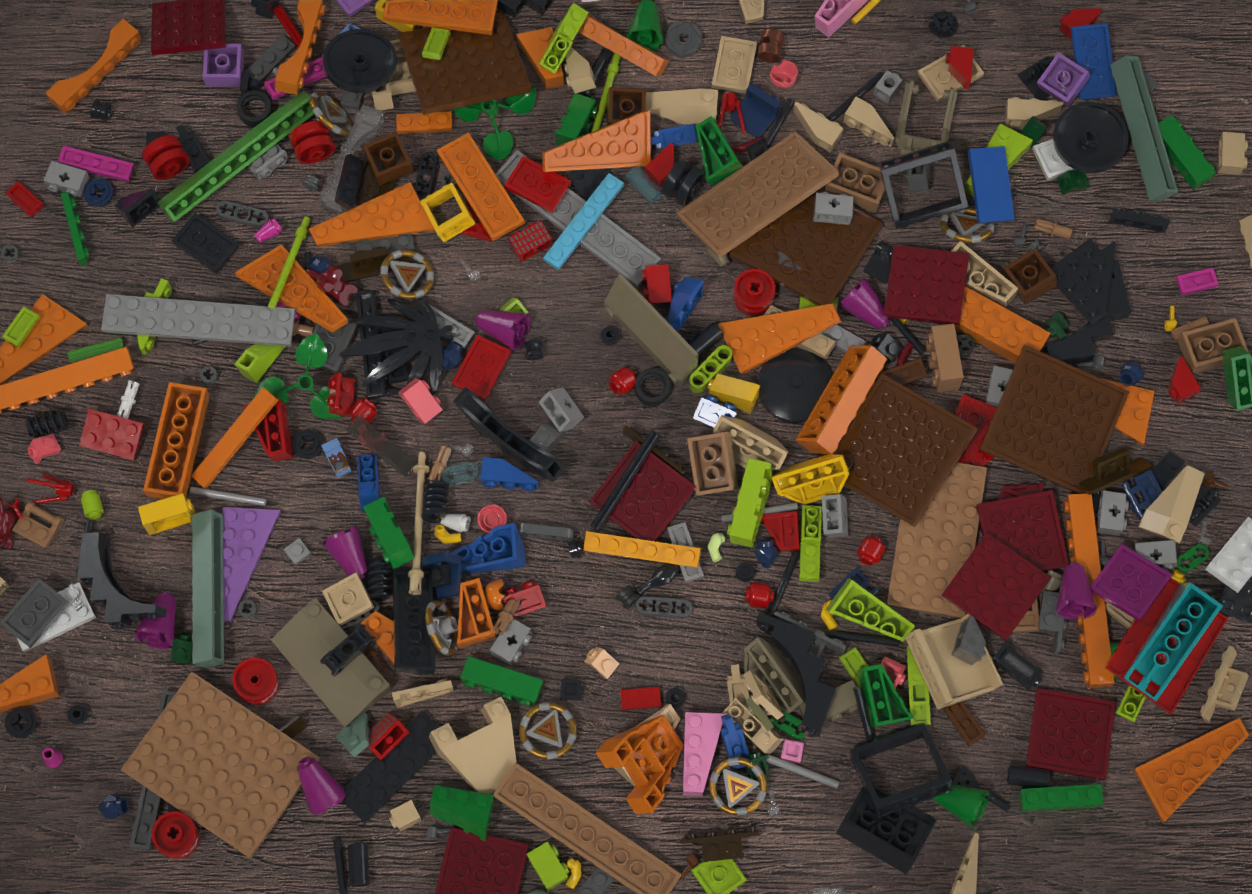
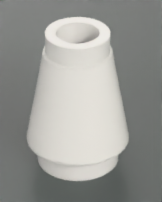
M446 514L444 518H441L440 523L462 533L469 530L471 519L466 514Z

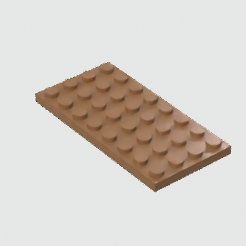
M795 131L679 210L676 214L718 258H721L838 177L839 172Z
M956 463L915 528L900 519L887 606L959 619L965 616V612L941 595L975 549L979 524L976 505L982 504L987 467Z

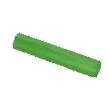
M119 337L68 351V358L71 362L118 350L124 348V342Z

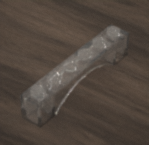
M362 105L361 110L356 112V121L349 128V137L346 142H343L341 155L335 159L333 173L328 175L327 186L325 190L321 191L319 196L322 208L339 214L344 213L345 208L334 202L345 156L349 153L355 155L362 145L377 136L385 120L383 111L366 105Z

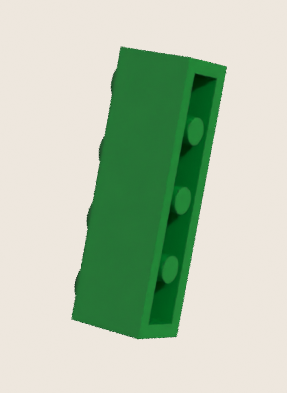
M1171 115L1159 122L1158 125L1167 156L1193 191L1211 181L1216 173L1213 165L1207 162L1202 150L1195 146L1192 137L1183 130L1180 121Z
M470 656L467 657L460 677L461 682L467 688L475 689V687H478L486 694L493 695L496 693L501 695L502 699L508 701L515 699L526 707L537 704L543 687V680Z
M1101 784L1021 789L1018 792L1020 813L1100 808L1104 804Z

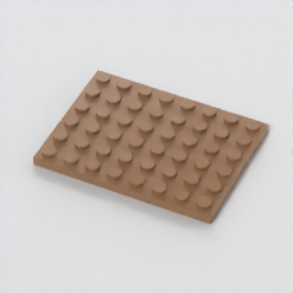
M191 672L121 768V771L251 859L302 787L297 771L298 762L304 757H313L318 762L321 758Z

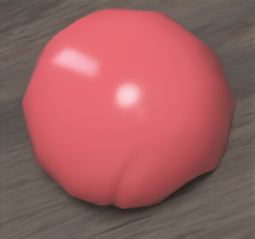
M783 60L780 65L772 67L769 74L771 83L777 88L793 86L798 77V68L793 62Z
M498 505L485 506L477 516L478 525L482 531L490 533L491 529L506 525L507 514Z

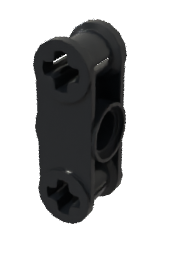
M364 624L358 626L346 639L320 660L321 664H325L331 670L333 677L340 674L347 665L376 642L377 638L369 634ZM346 647L354 648L350 654H345L343 651Z

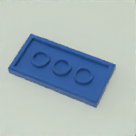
M1108 23L1071 27L1074 62L1089 71L1090 74L1089 80L1078 94L1079 101L1117 96L1115 80L1110 66L1113 62Z
M1005 146L969 149L968 157L977 223L1015 220Z

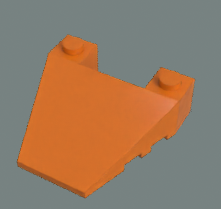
M660 715L606 739L596 751V754L605 768L624 766L636 785L626 800L635 814L653 813L663 800L665 785L669 784L671 780L669 775L672 767H676L684 745L666 716Z

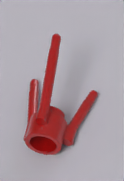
M732 92L724 93L722 96L718 125L721 128L725 111L731 112L734 108H737L742 133H745V125L740 107L741 101L737 100V95Z
M42 474L41 477L57 483L26 479V482L55 487V493L59 494L58 497L33 500L32 502L35 504L67 501V497L71 498L73 495V482Z

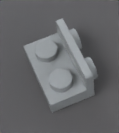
M276 143L247 167L258 180L268 177L277 167L283 166L288 160L286 151L282 150Z

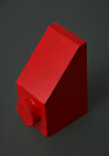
M1099 8L1074 9L1069 15L1066 13L1061 18L1059 31L1072 40L1070 28L1093 25L1099 19L1102 10Z
M951 46L950 53H946L945 64H948V71L965 89H969L972 76L973 48Z
M672 143L645 166V175L659 188L663 187L669 172L674 166V145Z
M1183 356L1175 364L1168 386V393L1177 404L1198 395L1201 390Z

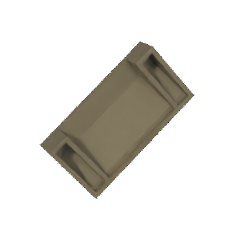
M619 274L604 301V312L608 317H613L668 374L673 384L681 387L697 369L698 353L622 274Z
M315 598L303 607L271 641L345 728L390 693L391 688L363 653L335 677L331 675V670L325 664H321L320 660L323 656L339 645L348 635ZM346 647L343 652L350 654L354 648Z

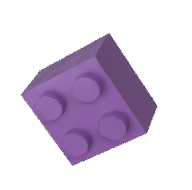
M226 44V48L204 50L203 79L206 87H240L242 72H244V51L242 45Z
M1058 52L1037 81V85L1040 89L1069 107L1089 80L1090 74L1089 71Z

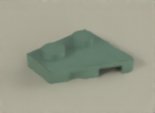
M365 712L335 736L353 757L370 745V738L368 737L370 728L367 725L370 718Z

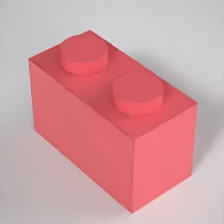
M415 378L402 388L398 394L421 423L426 424L443 409L440 407L441 402L436 395L432 396L428 391L430 389L429 385L424 380L421 381Z

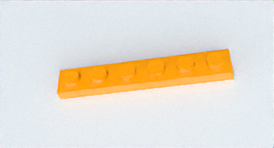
M586 531L583 551L699 568L701 548Z

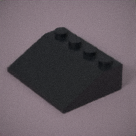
M872 783L879 800L892 795ZM862 787L836 834L907 874L936 820L913 806L877 818L865 789Z

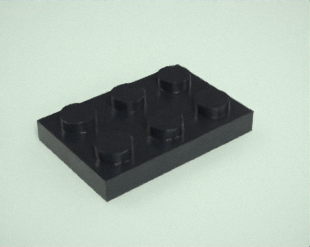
M196 213L193 214L172 239V243L215 274L219 272L239 248V243Z

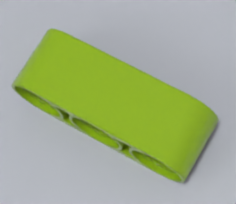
M727 345L719 346L691 374L689 387L692 392L697 394L704 392L710 380L715 379L717 374H721L732 361V350ZM726 354L728 358L721 359L719 355ZM714 367L716 370L714 372H708L706 368ZM701 380L703 384L695 385L693 381Z

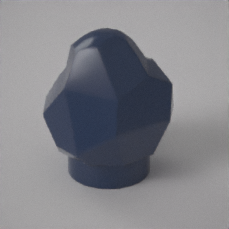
M318 255L313 256L308 263V267L318 273L333 266L327 257H320Z
M449 343L448 346L442 349V369H455L463 358L461 354L462 348L459 345Z
M1135 360L1124 363L1120 369V381L1126 386L1135 385L1144 376L1143 368Z
M758 540L755 547V556L761 562L762 567L769 568L777 557V549L773 545V540Z
M110 794L99 804V811L106 819H114L121 814L127 813L128 801L124 797L121 798L118 795Z

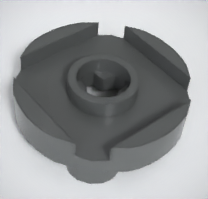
M676 22L667 30L666 46L677 58L682 59L692 56L701 47V31L693 23ZM680 37H687V42H681Z

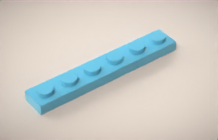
M608 173L543 257V260L555 269L560 270L623 188L624 183Z

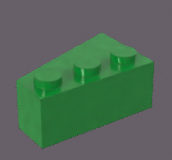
M712 116L696 125L699 146L703 157L702 161L706 172V181L713 186L743 166Z

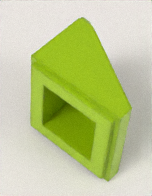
M514 297L500 308V311L528 313L521 302Z

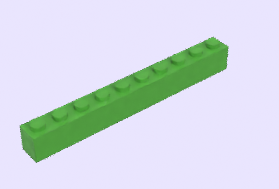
M301 91L158 201V205L166 216L174 222L296 127L314 115L309 102L310 95Z

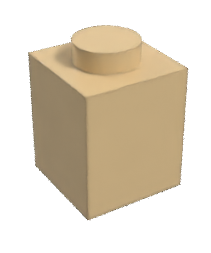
M412 800L390 810L392 816L389 817L393 828L398 827L400 832L422 821Z

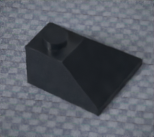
M153 188L129 194L127 197L121 198L115 205L118 213L132 228L160 206L157 203L159 199Z

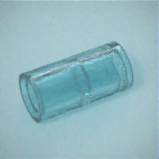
M640 166L634 167L627 173L625 179L649 205H653L662 197L661 189Z

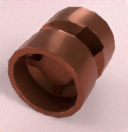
M774 29L763 30L757 57L767 63L779 62L785 35Z

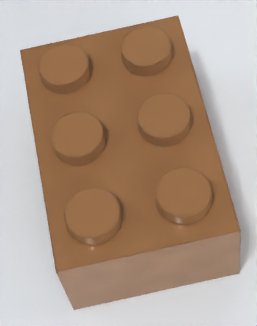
M839 153L834 167L839 172V176L826 184L825 191L833 195L846 194L853 196L854 205L876 213L885 193L879 167Z
M1236 318L1182 332L1177 340L1192 374L1224 366L1223 350L1241 346L1249 352Z
M955 325L932 326L930 333H927V340H925L926 351L930 352V358H928L929 369H933V375H931L932 386L936 387V393L959 390L964 376Z
M730 432L687 438L694 484L696 486V496L739 489Z

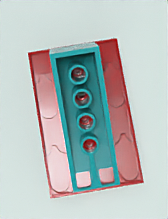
M1171 578L1141 621L1133 620L1105 669L1162 710L1172 715L1228 619L1219 612L1223 605L1191 582L1179 584Z

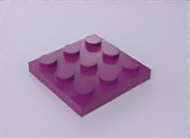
M1121 544L1090 588L1092 593L1140 622L1170 581L1172 574Z

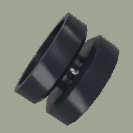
M681 158L669 172L663 184L661 194L670 199L675 196V202L685 207L698 191L705 172L696 166L690 170L691 164Z

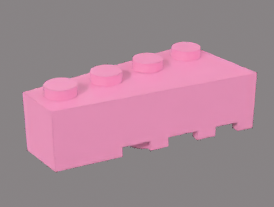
M825 0L815 15V28L829 38L868 0Z
M685 712L683 796H703L723 725L721 716L725 714Z

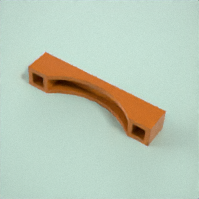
M299 0L297 14L304 31L303 40L295 54L279 65L275 78L276 91L298 95L299 88H303V74H307L309 66L307 61L312 58L313 54L312 44H316V31L321 28L322 20L320 18L324 16L326 10L323 0Z
M589 14L578 31L655 76H662L670 61L657 52L609 28Z
M122 19L110 30L109 41L101 58L82 74L57 81L45 93L48 100L64 114L72 110L81 98L87 96L93 86L98 85L107 73H110L119 61L124 60L127 54L140 44L142 38L139 31L125 19Z

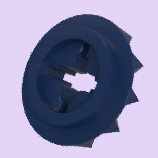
M93 179L85 185L83 196L89 205L98 207L101 205L105 206L108 201L111 202L113 188L107 180ZM95 188H97L100 192H102V193H101V195H102L101 198H99L97 195H95V194H96V189H95Z

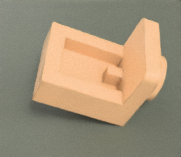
M598 647L591 649L584 661L606 679L610 677L619 665L610 654Z

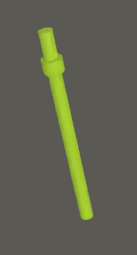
M614 53L612 62L608 66L607 80L591 132L601 127L607 106V93L609 87L613 85L615 76L618 75V65L621 56Z
M304 217L300 227L296 230V238L268 304V307L271 309H275L301 243L307 236V228L311 221L309 217Z

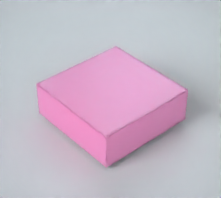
M784 739L781 759L800 763L804 743Z

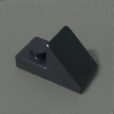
M251 0V5L256 7V15L272 19L274 15L273 10L278 6L280 0Z
M1170 451L1152 471L1161 490L1185 464Z

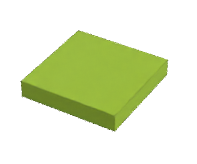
M733 859L702 862L691 870L707 894H729L747 881Z

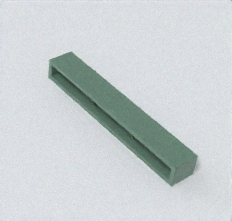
M1126 55L1110 65L1112 75L1116 83L1122 110L1125 114L1127 127L1130 131L1132 144L1137 155V161L1149 200L1164 201L1178 193L1139 57Z
M213 510L192 514V659L194 665L203 668L224 664L223 515Z

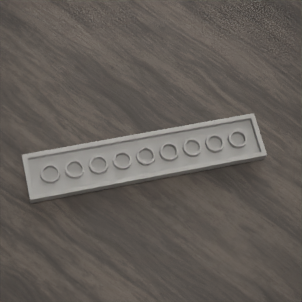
M519 150L495 174L502 186L505 185L522 156H525ZM568 188L552 214L516 195L563 232L586 203L585 200ZM603 214L580 242L581 246L615 272L622 274L636 288L643 282L642 270L645 269V265L659 264L661 262L659 256Z
M106 294L101 330L106 333L291 347L296 311L293 308L275 307V309H271L267 306Z

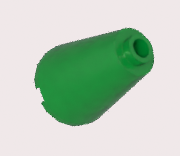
M643 0L637 7L627 33V38L651 50H656L660 44L662 45L663 34L656 3L652 0Z
M952 784L953 791L933 798L935 802L967 826L975 829L977 824L974 823L976 819L981 820L989 801L985 797L990 795V792Z

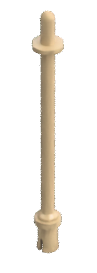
M423 451L418 454V465L413 467V472L417 474L413 548L415 559H413L412 569L408 572V577L410 578L409 594L412 595L421 594L422 578H424V572L420 569L423 523L421 513L423 512L425 474L429 473L430 469L425 465L426 454Z

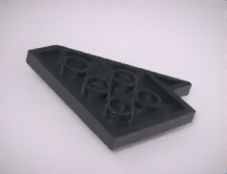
M1088 239L1051 267L1057 278L1056 287L1091 325L1107 314L1117 249L1115 241L1103 250H1100L1091 239Z

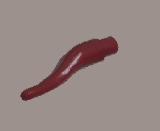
M758 137L744 144L731 145L734 152H746L747 147L762 138Z
M910 342L902 348L896 367L905 364V361L911 354L914 345Z

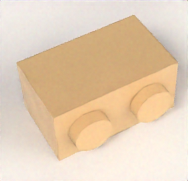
M1222 132L1219 138L1218 173L1240 175L1243 169H1246L1248 160L1245 157V152L1248 148V141L1245 140V133Z

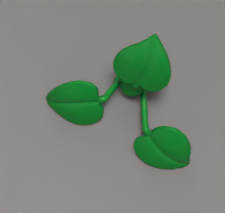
M531 86L532 92L505 97V102L509 106L501 104L499 101L491 100L453 108V110L465 122L476 121L479 118V113L483 112L491 118L496 133H490L485 137L483 148L488 156L501 161L512 151L514 141L510 132L502 131L499 133L494 118L498 114V107L508 110L513 109L514 113L518 115L529 113L535 105L536 87Z
M313 334L305 338L297 347L295 353L297 363L307 365L305 375L299 377L297 384L285 388L282 379L268 377L260 384L254 398L264 387L286 404L289 400L286 391L297 387L304 391L310 389L316 395L310 401V409L315 416L322 419L340 418L341 415L328 413L327 398L330 395V389L323 387L318 393L312 387L313 380L309 376L310 366L319 368L325 364L328 357L327 349L319 335Z

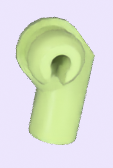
M721 533L712 535L707 546L713 562H718L722 559L718 548L725 542V536Z

